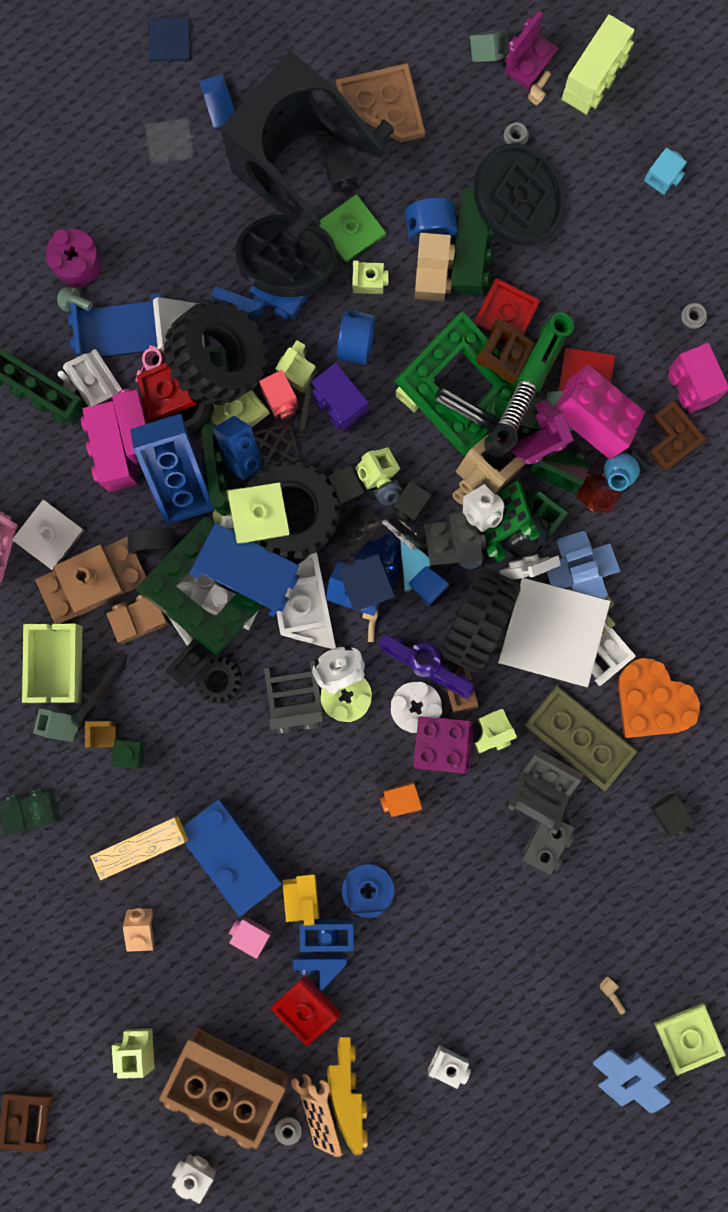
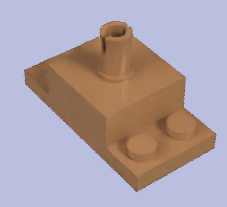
M125 537L106 547L98 545L53 566L54 571L35 579L54 623L64 624L136 590L137 586L147 575L138 556L128 552V537Z

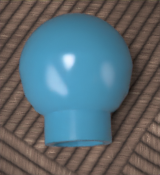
M619 453L612 459L608 458L604 465L605 478L609 486L616 491H622L631 486L639 476V464L628 453Z

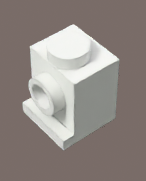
M439 1045L428 1067V1074L430 1077H435L458 1089L460 1083L466 1084L471 1069L468 1068V1059ZM448 1067L456 1068V1072L452 1075L448 1074L446 1070Z

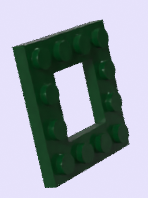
M205 516L137 586V592L215 655H218L263 605L237 592L214 617L176 587L191 571L215 524Z

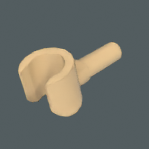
M545 71L537 85L534 84L531 87L528 99L535 105H538L546 95L541 89L551 75L549 71Z
M378 609L374 616L363 613L362 618L370 620L368 642H374Z
M607 976L600 984V989L614 1003L619 1013L624 1014L626 1010L614 994L619 986Z

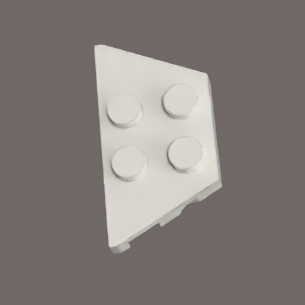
M316 552L298 564L299 568L296 574L300 577L293 590L289 588L285 595L289 600L284 610L276 612L281 636L314 645L336 649Z

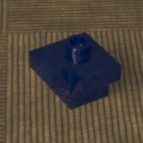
M385 534L379 540L362 542L354 557L355 561L357 559L361 561L378 554L390 586L393 588L400 574L398 559L401 552L396 535Z

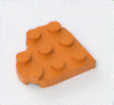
M641 658L631 661L623 668L622 673L619 675L618 691L624 738L678 733L687 730L697 723L700 711L697 694L692 686L682 682L671 681L663 663L653 659Z

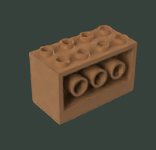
M195 1027L159 1100L164 1102L163 1105L169 1110L175 1112L180 1110L186 1113L191 1121L198 1124L203 1122L211 1126L212 1130L218 1135H229L237 1139L236 1142L240 1146L247 1149L252 1147L257 1150L286 1089L289 1074Z

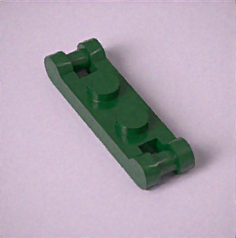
M206 423L201 428L210 502L221 516H227L231 513L224 489L228 487L225 472H222L221 464H224L225 461L213 430L215 425L213 423Z

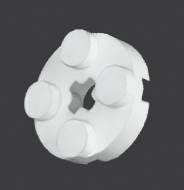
M338 647L321 655L318 659L319 664L316 668L313 666L312 669L317 684L325 688L328 693H335L340 688L362 680L365 675L363 671L365 663L361 653L356 648H352L353 651H346L344 647Z
M423 682L404 684L395 692L391 701L393 720L401 729L410 733H417L419 716L440 718L442 714V702L439 694L433 687ZM413 700L416 703H423L421 707L422 713L419 715L416 712L411 713L409 711L412 707L410 702Z

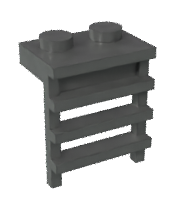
M310 661L311 672L273 678L270 676V669L264 668L271 719H269L270 729H277L278 734L293 732L292 727L303 725V730L319 728L318 723L324 722L319 685L312 673L313 666L316 668L315 661ZM312 677L313 687L273 693L272 683ZM314 692L316 701L314 703L275 708L274 698Z
M536 749L521 772L508 808L512 811L516 808L552 828L551 833L556 834L568 799L581 782L583 774Z

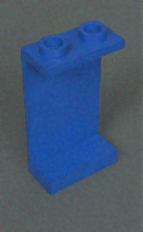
M161 293L151 294L150 302L92 308L90 311L80 310L76 304H70L71 313H68L69 327L73 328L74 337L70 338L72 352L76 353L79 357L96 349L100 357L142 353L149 349L150 345L158 347L153 300L157 297L163 298Z
M217 523L214 524L189 575L197 579L203 574L270 608L268 615L272 617L278 610L281 612L284 610L289 600L285 595L289 588L293 590L300 577L296 574L299 565L273 552L270 553L264 547L254 542L237 544L235 532Z

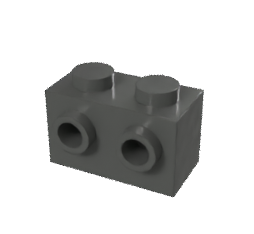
M538 821L520 859L549 875L552 874L553 870L557 871L563 861V857L560 855L564 847L569 848L575 836L572 833L574 828L562 821L556 834L551 833L552 828Z

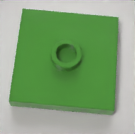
M357 194L320 220V227L332 238L336 251L345 264H348L386 236L384 229Z

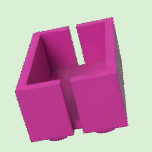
M587 364L568 380L562 392L563 395L559 398L555 408L563 412L568 426L607 458L612 459L630 446L636 433L635 429L639 427L645 411Z
M113 401L82 408L84 417H81V424L84 432H88L89 436L86 447L89 456L94 459L95 466H92L91 470L95 482L98 481L100 486L105 487L108 492L138 486L134 463L126 456Z

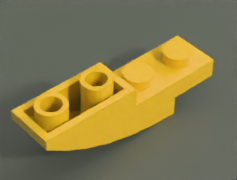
M340 1037L338 1040V1065H329L327 1069L330 1101L338 1127L347 1145L354 1155L362 1154V1148H367V1130H362V1119L367 1117L366 1101H362V1094H351V1090H355L356 1087L355 1073H351V1062H355V1045H350V1037Z

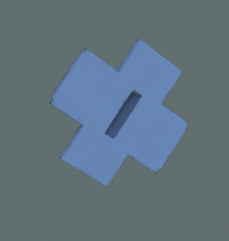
M586 531L556 540L562 559H559L561 566L546 571L551 586L563 589L572 587L574 592L605 599L608 593L602 577L620 572L611 544L592 549Z
M609 1049L593 1061V1065L608 1077L600 1082L598 1086L622 1107L635 1100L649 1113H655L670 1103L671 1099L657 1086V1084L666 1079V1076L639 1053L635 1052L624 1059L614 1050ZM629 1080V1083H628L627 1088H626V1087L623 1085V1083H625L626 1081Z

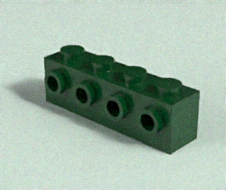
M474 189L462 190L451 286L455 295H485L486 286L489 287L491 281L488 265L489 262L493 261L494 251L493 247H491V239L495 238L496 234L485 224L478 211Z
M0 349V386L4 383L11 387L9 392L16 397L22 399L25 396L32 400L30 405L41 412L45 409L53 413L51 418L60 424L65 425L67 422L74 426L83 413L82 408L87 407L86 403L77 395Z

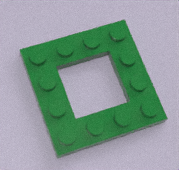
M461 311L394 381L456 449L465 456L489 430L438 402L435 399V395L439 388L432 379L461 350L493 386L478 402L477 406L499 419L505 413L504 411L512 395H514V391H516L517 384L516 382L514 384L509 383L490 368L482 367L476 362L478 353L483 351L488 339L469 317ZM495 348L492 355L498 358L500 352Z

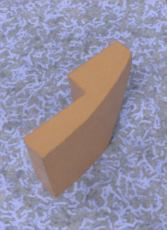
M459 666L454 674H463L472 681L470 671ZM447 689L453 715L478 708L475 692H473L468 701Z

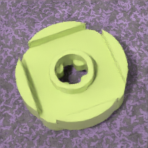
M365 678L340 688L335 693H328L325 688L321 689L322 706L325 712L337 721L352 722L358 720L366 714L371 705L372 691ZM343 689H346L347 692L352 691L354 694L351 697L352 702L349 704L346 701L341 702L339 700Z

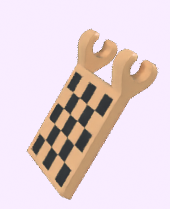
M302 1075L304 1079L302 1086H299L296 1078L292 1079L291 1085L300 1094L314 1146L333 1156H341L342 1153L327 1103L329 1094L328 1083L321 1080V1090L317 1093L316 1087L311 1085V1078L308 1075Z

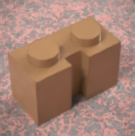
M142 595L136 597L134 604L127 606V603L123 602L113 606V611L107 613L117 642L122 644L169 625L166 614Z

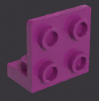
M538 11L534 17L530 16L526 20L522 28L523 32L519 37H513L507 47L509 54L505 59V63H507L505 74L528 90L558 52L557 46L539 35L543 17L541 11Z
M546 401L535 405L538 412L536 419L542 429L517 441V444L510 450V452L526 464L537 463L543 459V456L552 451H560L573 441L563 412Z
M419 716L414 768L463 774L470 773L475 722Z

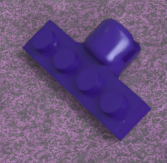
M383 634L378 642L381 651L411 667L416 675L428 677L469 701L474 692V685L471 684L472 681L463 674L458 673V675H455L448 671L449 667L441 662L440 652L436 646L428 642H422L414 645L413 650L404 646L405 643L400 638L393 635L390 638Z

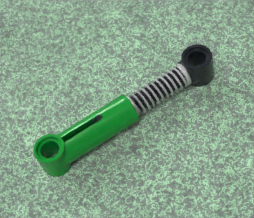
M556 313L541 328V335L516 382V391H514V395H512L504 411L505 413H503L501 420L496 424L494 430L485 438L484 447L491 456L501 457L517 444L518 426L521 425L520 423L524 419V415H526L533 397L539 394L566 338L573 332L574 323L569 315ZM498 437L503 440L504 444L499 442Z

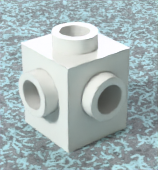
M484 484L464 496L462 513L471 525H475L483 532L490 527H496L502 521L504 503L498 495H495Z
M189 1154L185 1162L180 1160L172 1174L175 1177L172 1188L176 1189L175 1191L180 1197L184 1199L190 1198L200 1204L215 1177L216 1170L208 1166L209 1164L204 1158L200 1156L194 1157Z

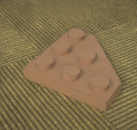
M408 63L336 80L337 90L363 121L375 128L382 120L388 121L394 128V133L390 137L399 142L425 137V130Z

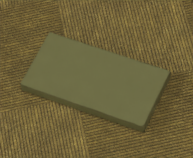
M555 686L524 724L525 727L605 792L638 752L558 686Z

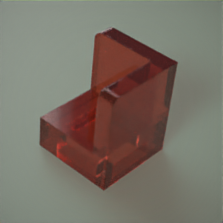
M587 474L583 485L575 493V496L591 512L610 513L621 491L612 489L604 475Z

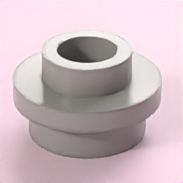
M512 123L504 131V141L506 144L519 143L525 145L528 141V130L521 123ZM516 133L519 134L520 138L514 139L511 135Z
M697 303L687 305L681 313L683 324L691 329L701 327L707 319L705 308ZM690 313H695L698 319L692 320L689 316Z
M284 1117L276 1124L275 1136L284 1145L296 1143L301 1136V1125L293 1117ZM285 1128H291L293 1134L287 1136L284 1134L283 1130Z

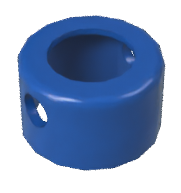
M429 198L417 201L405 209L404 215L408 240L413 245L419 246L420 233L451 235V239L457 235L458 228L455 208L451 200L446 198Z
M345 310L341 319L337 342V359L339 361L361 365L368 364L375 328V314Z

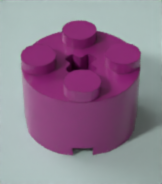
M78 229L57 230L47 245V263L63 284L80 288L98 278L102 269V258L92 238L85 232Z

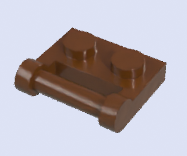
M497 319L491 327L492 333L483 351H480L476 357V362L482 367L490 368L506 381L514 384L518 380L535 343L507 322ZM504 336L507 340L498 358H496L492 354L500 337Z
M6 1091L3 1094L0 1149L45 1152L48 1150L46 1134L49 1105L52 1104L53 1099L52 1094ZM31 1105H39L35 1140L28 1139Z

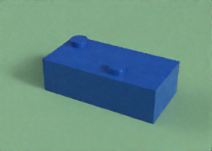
M181 414L130 429L134 452L166 525L215 510L210 502L207 480Z
M223 798L218 799L183 826L189 840L185 842L186 846L239 917L282 885L283 879Z

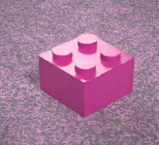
M709 342L680 354L669 367L668 376L672 385L677 386L680 392L678 396L680 404L683 408H687L689 413L717 402L728 392V384Z

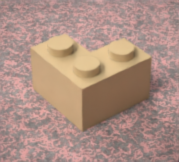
M420 233L414 299L444 301L445 293L450 294L451 278H447V269H452L455 245L450 244L451 235Z

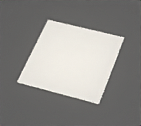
M522 578L521 590L514 605L499 663L588 687L610 601Z

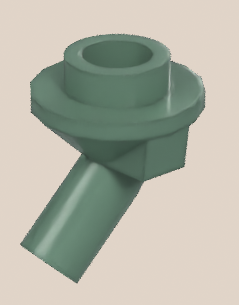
M72 287L62 288L57 296L58 305L65 312H71L70 304H76L78 308L90 311L93 303L80 297L81 293Z

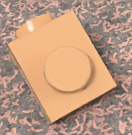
M137 908L126 911L123 931L127 952L153 950L152 909Z

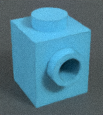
M666 147L648 171L644 181L664 195L672 184L677 186L685 175V172L682 170L687 161L678 152L671 151Z

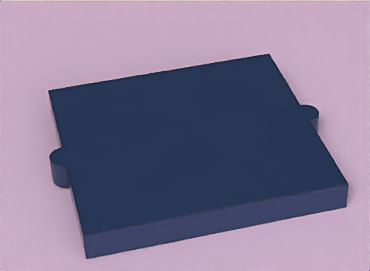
M167 16L166 18L149 19V61H167L171 63L172 61L190 60L189 18H171Z
M378 554L361 561L357 559L354 564L338 569L354 613L371 606L375 608L378 603L395 597Z

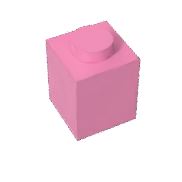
M245 916L241 922L236 920L229 934L233 937L230 944L257 959L272 931Z

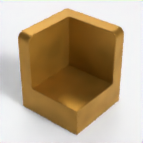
M85 721V748L114 746V740H117V721Z

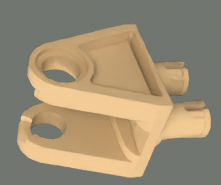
M485 436L468 451L456 470V473L464 480L459 483L460 487L454 491L453 497L459 504L463 505L464 496L484 484L496 495L526 463L515 457L500 472L494 469L484 460V456L487 454L484 447V441L487 437Z

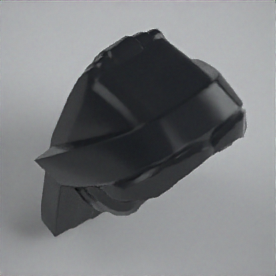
M525 492L524 495L532 520L540 535L531 541L529 536H524L521 529L499 542L503 549L516 557L534 554L543 548L546 539L545 526L542 524L538 514L533 510V495Z

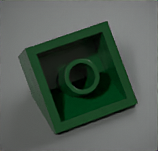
M562 449L557 452L552 451L543 456L541 461L532 465L529 474L575 495L583 485L591 463L586 461L587 458L577 452L571 454Z

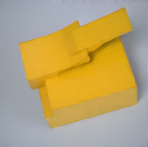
M315 874L284 879L283 893L286 922L303 920L304 926L315 925L314 919L320 918Z

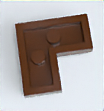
M674 400L652 417L666 434L667 438L653 448L649 454L664 472L706 440Z

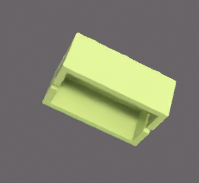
M609 14L570 72L562 100L586 115L591 107L596 109L603 97L604 89H609L616 77V71L618 68H623L629 57L628 53L634 44V41L631 39L635 29Z
M23 624L22 703H82L83 626L78 624Z

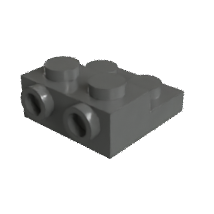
M462 512L449 514V522L424 524L430 565L482 560L481 550L486 549L485 534H479L482 532L475 525H471Z

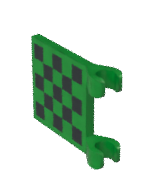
M518 480L496 494L504 503L502 521L496 527H490L484 531L488 543L487 553L491 558L495 557L497 562L506 557L505 551L499 542L521 529L524 536L528 535L531 541L540 535L532 520L521 482Z

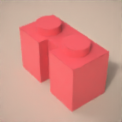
M283 370L259 381L262 393L275 419L281 417L282 420H285L295 414V410L298 409L297 399Z

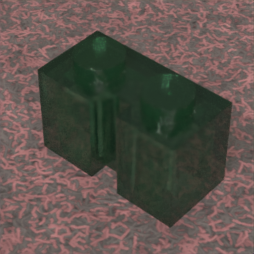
M45 788L30 791V797L24 799L20 798V794L4 798L5 804L0 805V821L4 836L61 821L54 791L46 792Z

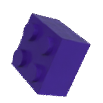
M337 363L311 381L313 387L311 393L314 396V402L321 410L324 408L327 410L330 416L328 419L337 430L341 428L345 433L368 415L367 400Z

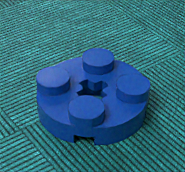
M365 863L358 865L348 872L343 882V900L347 907L355 912V914L366 918L376 917L389 907L394 898L393 880L384 868L376 864ZM365 883H370L371 887L376 888V892H372L369 898L360 891L361 888L365 887Z

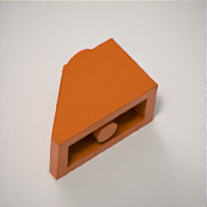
M413 781L384 790V797L380 798L384 813L390 812L391 817L422 810Z

